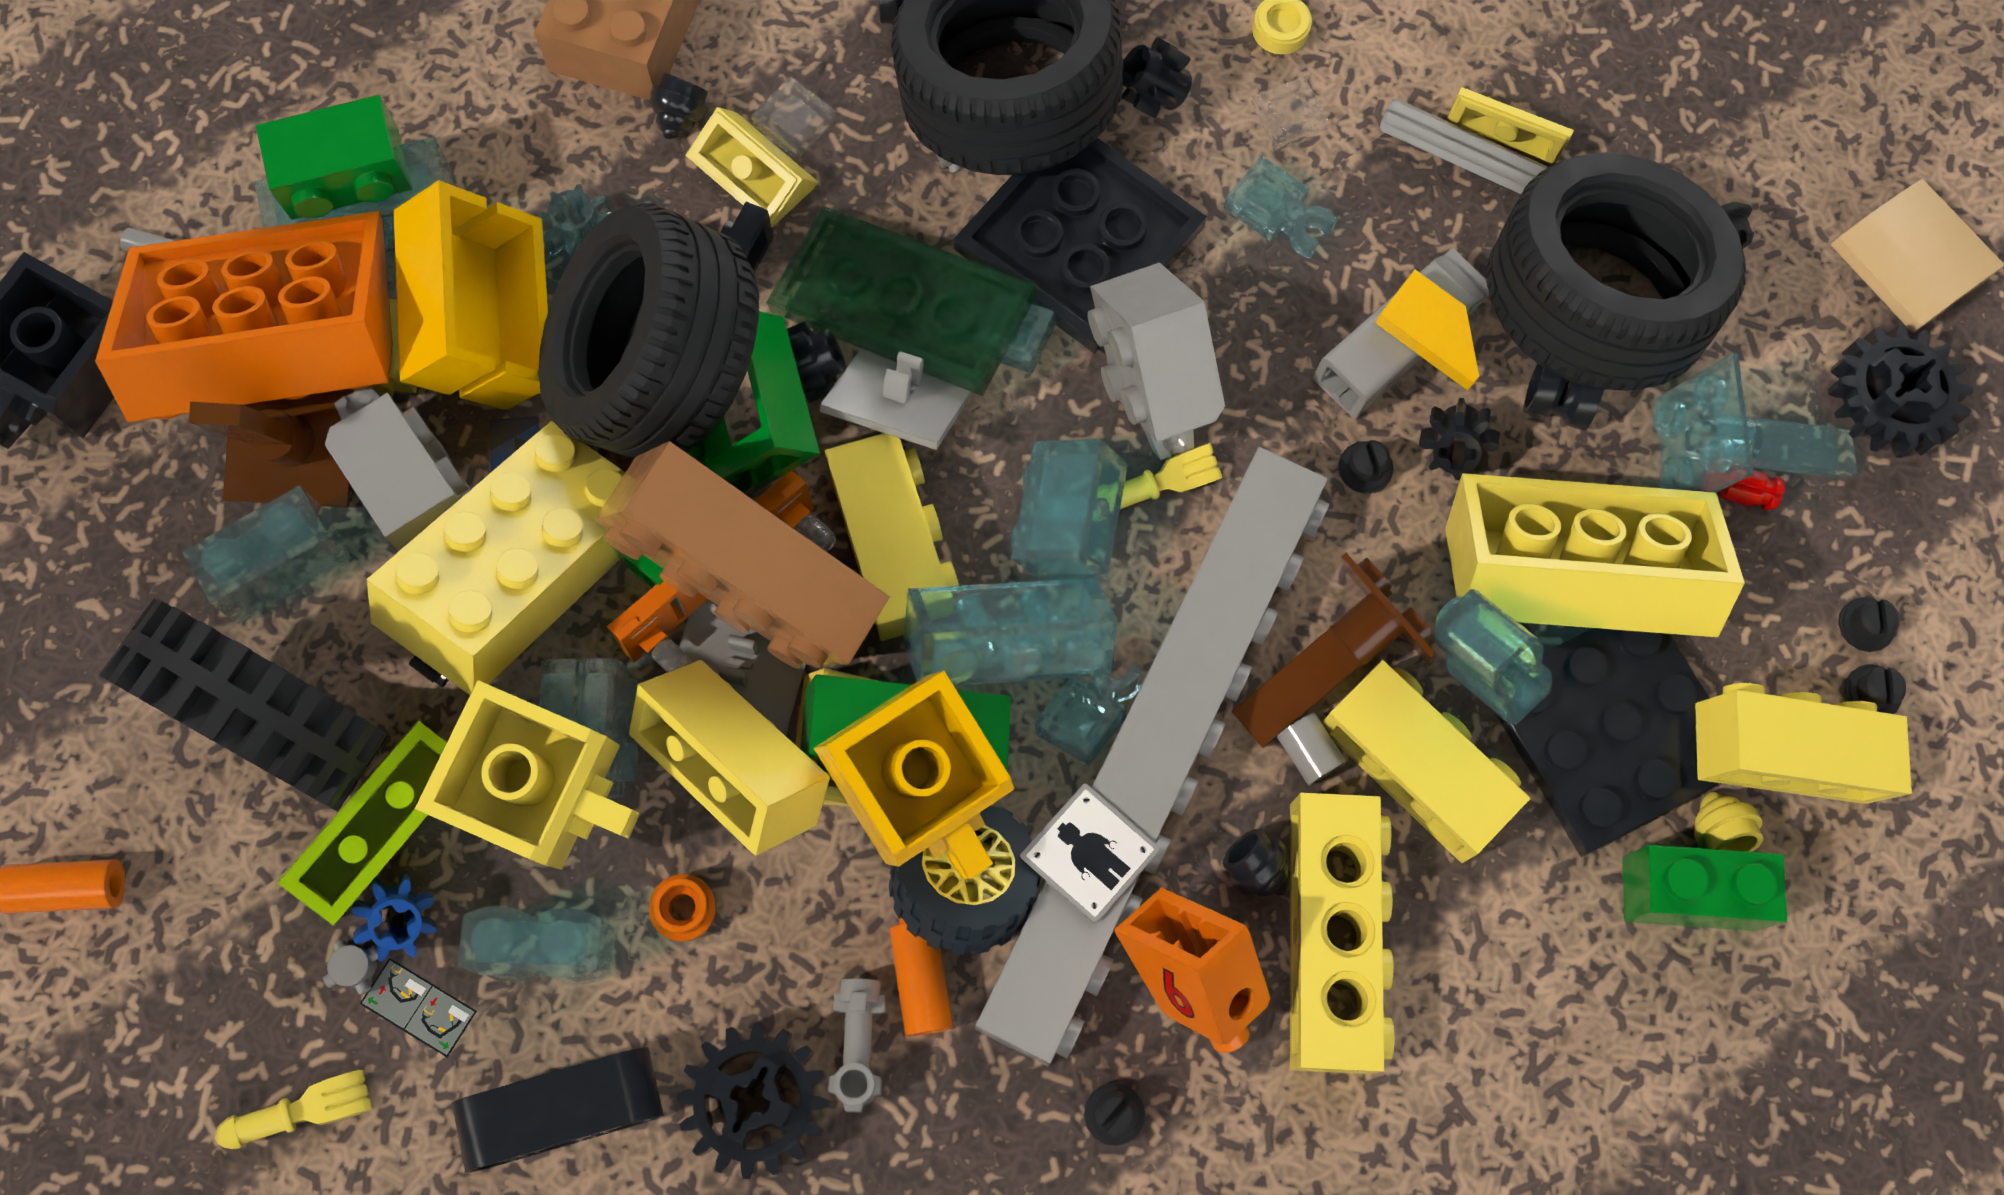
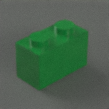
M380 94L256 125L269 190L291 220L302 217L318 218L329 214L334 209L361 202H382L392 197L393 194L413 190L398 126Z
M1647 845L1622 857L1624 922L1758 931L1787 922L1784 854Z

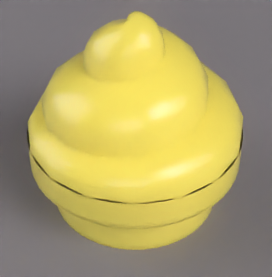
M1710 791L1701 801L1700 811L1695 817L1694 837L1699 847L1703 849L1753 852L1763 842V835L1760 831L1763 822L1758 811L1750 803L1740 802L1736 797L1722 796L1716 791Z

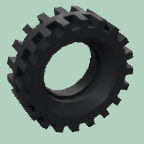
M155 598L150 602L99 674V676L337 812L388 737L386 733L377 729L369 721L356 715L351 709L331 699L319 689L302 681L274 662H270L245 645L223 635L206 623L194 619L182 610Z

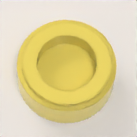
M1264 0L1258 6L1252 25L1253 36L1256 42L1266 51L1274 54L1293 53L1306 43L1312 25V16L1308 7L1301 0Z

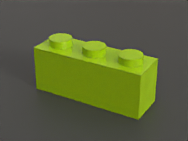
M420 721L415 722L343 804L340 810L336 812L282 874L277 884L334 926L428 816V814L416 810L415 807L447 742Z

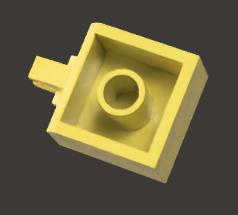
M479 680L415 807L416 810L525 858L560 870L563 869L577 837L579 836L587 840L594 824L629 839L640 815L639 812L607 799L613 782L605 779L620 748L618 743L590 728Z

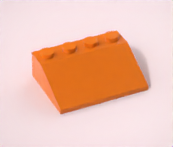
M374 211L130 247L95 360L126 421L134 422L154 418L161 420L171 419L181 414L189 413L190 402L245 405L284 398L296 400L311 394L343 389L361 390L376 384L388 383L393 340L384 229L380 212Z

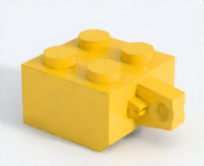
M944 670L925 676L813 748L886 864L899 867L925 849L932 859L945 852L961 878H967L968 880L993 864L975 834L976 830L985 825L980 812L1013 791L1014 786L1010 775Z

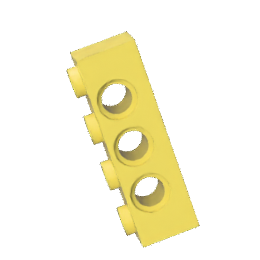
M1300 793L1290 804V1070L1374 1074L1384 1072V1059H1392L1395 1044L1394 1025L1391 1018L1384 1017L1383 990H1390L1392 987L1394 965L1392 952L1390 949H1383L1382 922L1390 921L1393 898L1390 882L1382 881L1381 855L1387 856L1390 852L1392 834L1389 816H1381V796ZM1330 851H1341L1353 860L1356 867V876L1353 882L1345 883L1338 881L1330 874L1326 864L1327 855ZM1338 916L1345 918L1355 928L1357 940L1352 951L1341 950L1335 947L1329 940L1327 924L1330 917ZM1334 983L1349 987L1356 996L1357 1010L1351 1020L1338 1018L1331 1012L1328 1006L1327 994Z

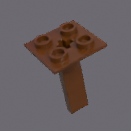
M343 389L311 394L296 400L284 398L245 405L190 402L189 423L228 436L222 501L349 508L351 484L326 448L325 442L329 428L341 421L334 403L355 390Z
M1347 552L1341 556L1345 572L1366 596L1333 623L1325 633L1232 710V713L1262 748L1277 738L1278 734L1296 722L1400 635L1405 638L1428 666L1434 663L1436 653L1430 646L1435 643L1434 639L1437 636L1414 609L1409 607L1401 614L1388 600L1393 594L1390 590L1392 585L1367 557L1357 565Z

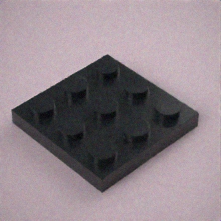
M1096 138L1076 156L1051 168L1027 174L1011 175L954 238V250L1095 354L1100 346L1094 339L1088 321V311L1095 309L1090 286L1159 262L1166 269H1169L1203 230L1207 216L1102 140Z
M1592 628L1495 677L1480 687L1580 857L1721 784L1698 780L1695 703L1710 698L1670 634Z

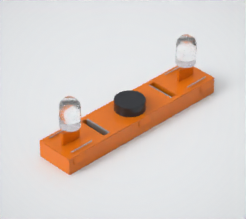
M793 471L786 473L755 500V502L793 529L797 526L796 531L823 550L829 551L833 548L835 534L820 519L811 514L814 506L806 482ZM663 581L660 585L656 584L611 622L607 628L619 648L634 663L644 654H649L652 651V658L668 673L691 664V660L671 639H666L668 638L667 635L705 603L707 598L699 592H696L694 597L687 596Z

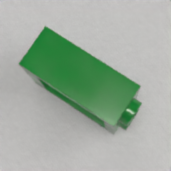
M759 311L755 346L747 369L762 427L731 446L726 422L723 417L718 426L700 445L687 452L691 457L747 496L820 454L784 317Z

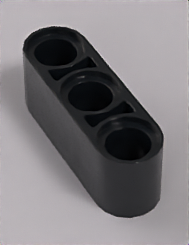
M649 1047L616 1053L480 1092L452 1102L465 1173L489 1169L664 1117Z

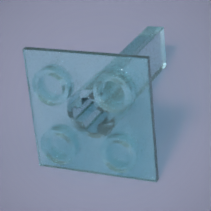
M1737 353L1728 355L1654 399L1653 424L1658 435L1661 462L1660 484L1663 489L1716 493L1753 475V468L1833 478H1847L1858 473L1853 438L1849 435L1850 430L1746 416L1740 363Z

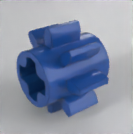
M406 873L400 878L398 885L384 887L381 880L375 877L371 881L373 896L369 902L356 900L351 905L352 914L367 919V923L359 926L353 932V940L355 944H360L372 939L377 945L378 961L381 962L387 958L390 950L403 948L413 958L417 956L415 940L419 933L434 934L437 931L436 922L430 917L421 916L420 914L421 911L426 910L435 902L432 891H426L415 896L410 891V875ZM392 905L398 913L405 912L406 925L395 929L390 921L383 922L382 909Z

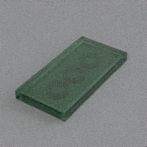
M822 206L766 303L772 313L783 316L785 319L798 324L807 321L809 327L813 330L817 329L818 332L827 328L836 339L897 362V356L900 351L923 358V373L983 396L1035 301L1037 292L1035 284Z

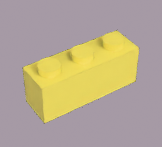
M882 433L824 450L829 474L860 576L890 596L875 621L880 641L952 621V600L961 598V591L952 562L940 564L934 542L943 540V536L933 504L922 506L916 490V486L924 484L925 480L915 447L904 450L900 438Z
M698 660L638 684L629 735L751 853L757 856L817 826L830 776L705 662Z
M1382 660L1329 713L1322 724L1333 741L1453 856L1461 863H1464L1479 854L1531 798L1520 788L1521 781L1507 764L1496 758L1489 759L1470 742L1472 735L1459 719L1447 712L1439 713L1422 697L1423 689L1411 674L1399 667L1392 669Z
M1752 683L1724 686L1722 695L1695 703L1698 780L1865 804L1912 794L1907 716L1877 712V705L1872 702L1850 701L1836 705L1822 703L1821 695L1816 693L1795 692L1781 696L1765 694L1764 686Z

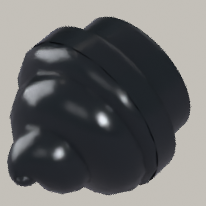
M666 73L663 74L659 86H652L649 101L651 108L657 114L656 123L663 132L664 138L672 139L678 135L679 131L690 130L696 122H702L705 119L709 109L704 105L708 91Z
M1254 829L1241 836L1226 852L1223 858V867L1229 872V882L1242 894L1256 893L1260 896H1268L1274 893L1282 896L1288 892L1290 885L1288 875L1290 868L1289 857L1285 844L1277 836H1267L1261 829Z

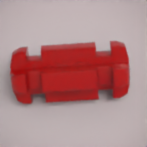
M1717 461L1710 463L1704 475L1702 490L1703 492H1719V497L1751 507L1762 504V510L1768 511L1779 507L1785 491V481L1778 476L1775 479L1770 478L1769 480L1767 473L1737 465L1725 468V462Z

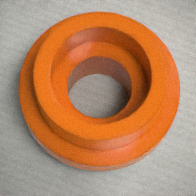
M678 874L663 880L655 888L649 901V917L652 925L662 936L676 942L692 941L705 934L713 924L717 911L716 898L711 888L702 879L689 874ZM681 897H690L695 902L694 914L687 920H676L672 915L674 902Z

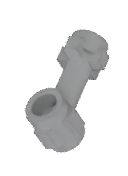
M842 979L840 993H834L833 1011L846 1014L843 1066L839 1068L836 1074L829 1075L828 1092L836 1095L844 1103L845 1111L849 1113H863L864 1107L874 1097L880 1096L882 1091V1078L873 1075L870 1071L873 1015L885 1014L886 995H881V981Z

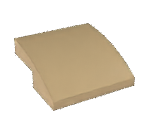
M1923 178L1884 203L1830 244L1912 333L1942 314L1956 301L2004 267V263Z

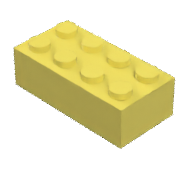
M550 421L366 579L371 624L469 695H471L478 680L489 685L620 560L614 548L604 539L608 531L594 522V519L626 472L580 440L565 435L554 422Z
M1462 473L1445 527L1460 618L1719 637L1745 584L1718 496L1715 492Z

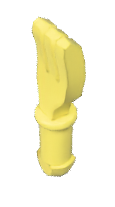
M1211 443L1198 446L1167 459L1161 470L1155 474L1150 470H1145L1143 475L1111 487L1106 485L1094 495L1092 500L1094 509L1101 514L1113 515L1117 514L1120 509L1150 498L1153 500L1160 497L1159 491L1169 489L1176 492H1184L1223 478L1220 468L1217 467L1216 457L1213 456L1214 451Z
M363 1070L338 1075L309 1086L302 1097L293 1103H290L288 1098H283L279 1101V1104L239 1117L236 1115L228 1117L216 1129L215 1140L224 1148L239 1149L243 1148L246 1143L285 1130L288 1133L293 1132L296 1129V1123L309 1121L318 1125H324L370 1111L372 1106L370 1098L367 1097V1086L363 1084L365 1081Z

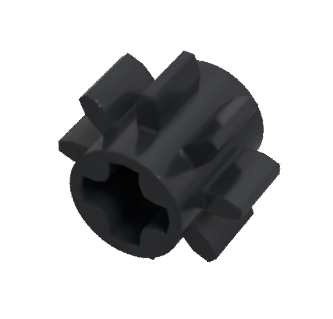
M1159 37L1155 38L1151 48L1146 45L1134 47L1123 61L1122 81L1123 86L1127 88L1122 94V99L1133 104L1134 108L1152 118L1157 117L1161 107L1166 110L1176 109L1185 101L1192 86L1191 73L1185 69L1191 60L1190 57Z
M803 321L787 328L803 392L809 403L826 397L834 383L838 380L836 375L845 372L846 363L841 348L829 329L826 328L819 332L817 329L811 331L807 321Z
M1459 398L1456 405L1447 408L1445 411L1434 406L1431 409L1430 415L1432 428L1421 429L1419 447L1433 449L1428 468L1432 471L1440 467L1445 472L1453 474L1455 480H1460L1462 473H1468L1475 468L1481 472H1486L1489 460L1487 451L1498 450L1500 440L1499 431L1487 429L1490 423L1491 410L1485 408L1478 411L1474 407L1466 405L1464 398ZM1455 437H1461L1465 439L1464 441L1460 442L1456 441Z

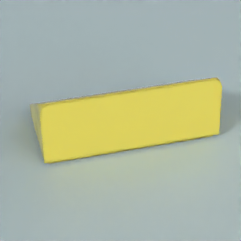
M1463 87L1460 88L1446 120L1548 167L1556 164L1574 131Z
M719 107L716 108L685 155L743 206L748 201L767 209L772 227L818 184L816 179L742 116L734 111Z

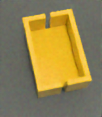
M438 180L394 209L400 382L447 395L459 390L460 398L502 410L510 409L540 393L538 375L540 345L548 314L542 218L499 202L487 208L486 197Z

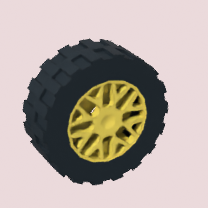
M990 805L980 812L985 825L976 830L975 834L993 864L969 880L961 878L945 852L932 859L925 849L899 867L891 865L889 895L895 901L893 909L898 919L902 918L907 924L906 929L914 937L920 936L926 940L928 946L939 950V947L951 950V954L964 955L965 952L976 951V954L989 952L990 947L997 944L1001 947L1009 942L1013 933L1016 930L1020 932L1025 925L1040 888L1038 886L1042 877L1020 858V854L1032 842L1029 836L1030 830L1024 823L1020 824L1013 818V813L1005 808L998 809Z

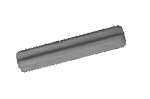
M1393 99L1388 105L1380 123L1382 132L1519 194H1522L1529 181L1547 168V166L1399 99Z

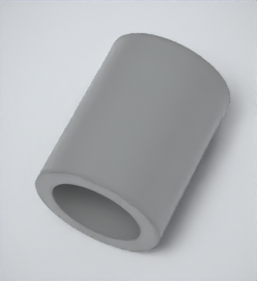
M1311 713L1298 720L1277 735L1278 740L1308 786L1317 783L1347 763L1315 713Z

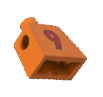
M1161 887L1120 923L1114 931L1157 1005L1165 1015L1208 1038L1216 1051L1222 1053L1233 1052L1241 1048L1248 1041L1250 1036L1248 1025L1268 1007L1270 1001L1269 991L1250 932L1246 925Z

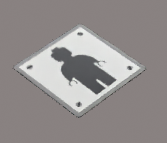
M1083 784L1020 854V858L1093 923H1097L1157 855L1160 847L1088 784Z

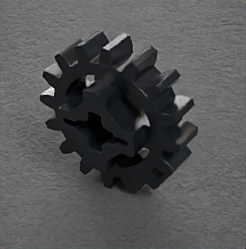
M1897 325L1888 334L1881 327L1874 328L1863 339L1858 337L1842 352L1843 358L1831 368L1830 372L1839 380L1828 389V395L1841 398L1844 402L1834 412L1836 418H1852L1855 422L1849 432L1852 438H1856L1864 432L1870 435L1871 451L1877 452L1889 443L1892 446L1895 458H1902L1913 449L1920 456L1925 455L1939 444L1942 445L1960 431L1958 424L1970 416L1971 410L1960 402L1973 393V387L1958 383L1956 378L1967 368L1964 364L1950 365L1945 358L1951 350L1948 344L1942 345L1936 350L1930 347V332L1923 330L1914 339H1910L1905 325ZM1901 384H1905L1906 388L1899 394L1900 397L1897 398L1895 393L1902 387Z
M754 1023L750 1040H743L738 1030L730 1027L726 1029L727 1046L722 1050L707 1041L701 1045L704 1055L709 1060L703 1068L696 1065H686L684 1072L697 1082L694 1091L678 1093L677 1101L686 1105H693L694 1115L683 1120L679 1124L681 1131L699 1130L703 1136L692 1150L696 1156H703L710 1153L713 1149L719 1153L716 1159L715 1171L726 1173L734 1161L737 1160L741 1161L743 1179H754L758 1169V1162L761 1161L765 1162L772 1175L783 1173L782 1154L788 1152L792 1157L803 1160L807 1153L799 1140L804 1133L812 1136L822 1135L824 1130L816 1122L812 1121L811 1118L813 1110L830 1108V1100L814 1096L813 1087L822 1083L827 1076L824 1070L807 1072L804 1065L814 1053L809 1046L801 1047L794 1053L788 1050L792 1038V1033L782 1029L776 1035L774 1041L770 1042L767 1041L766 1028L762 1023ZM752 1053H761L760 1057H757L752 1069L733 1076L721 1071L728 1063L738 1057ZM786 1065L792 1071L798 1084L800 1094L799 1108L786 1101L780 1083L785 1073ZM763 1081L765 1086L762 1096L771 1101L769 1110L766 1114L753 1112L748 1121H745L743 1115L746 1105L738 1100L739 1092L742 1088L754 1090L759 1082ZM710 1095L720 1099L727 1121L721 1131L722 1135L716 1129L711 1118L709 1109ZM774 1125L787 1131L780 1140L770 1146L754 1150L747 1149L748 1144L752 1142L755 1133L759 1130Z

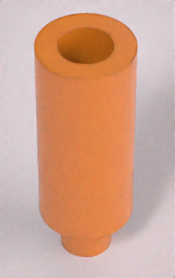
M117 859L4 865L0 869V911L4 914L117 908L123 901L124 867Z
M900 918L899 925L890 927L889 931L905 1037L922 1036L952 1030L954 1026L942 949L939 947V950L928 946L927 941L920 936L914 937L906 929L907 924Z

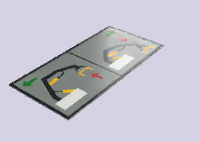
M391 958L388 959L371 985V989L359 1003L447 1058L477 1012Z

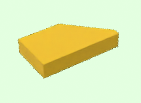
M1415 269L1374 323L1468 391L1478 379L1479 371L1466 306Z

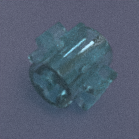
M577 184L574 190H566L559 194L552 191L550 193L551 202L548 206V212L537 213L536 217L542 218L543 231L546 232L543 241L551 255L564 249L571 260L578 246L590 231L611 212L604 195L596 196L591 200L584 193L581 184Z

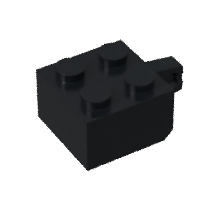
M26 252L21 254L0 281V445L7 449L15 443L31 424L35 426L44 417L84 439L114 399L95 362L113 300Z

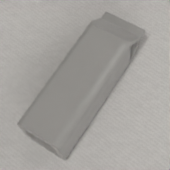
M1453 247L1446 254L1435 258L1420 272L1466 306L1468 317L1489 296L1486 279ZM1394 296L1323 357L1313 375V380L1353 419H1356L1423 359L1374 323Z

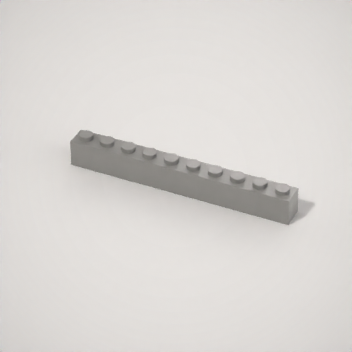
M1258 447L1092 786L1093 790L1160 847L1157 855L1144 868V871L1152 875L1155 874L1171 839L1159 834L1169 812L1172 811L1182 816L1198 784V780L1187 775L1197 753L1210 758L1226 723L1215 718L1224 697L1235 702L1237 701L1251 672L1252 667L1241 662L1251 641L1260 646L1264 644L1278 615V611L1267 607L1276 587L1288 592L1303 562L1304 557L1293 552L1301 534L1303 533L1313 538L1329 507V503L1319 499L1328 478L1261 447ZM1140 874L1097 923H1093L1046 881L975 1025V1030L1047 1067L1055 1053L1067 1059L1085 1022L1073 1015L1083 993L1087 991L1097 996L1113 964L1114 959L1102 954L1111 934L1120 923L1140 907L1143 900L1131 893Z

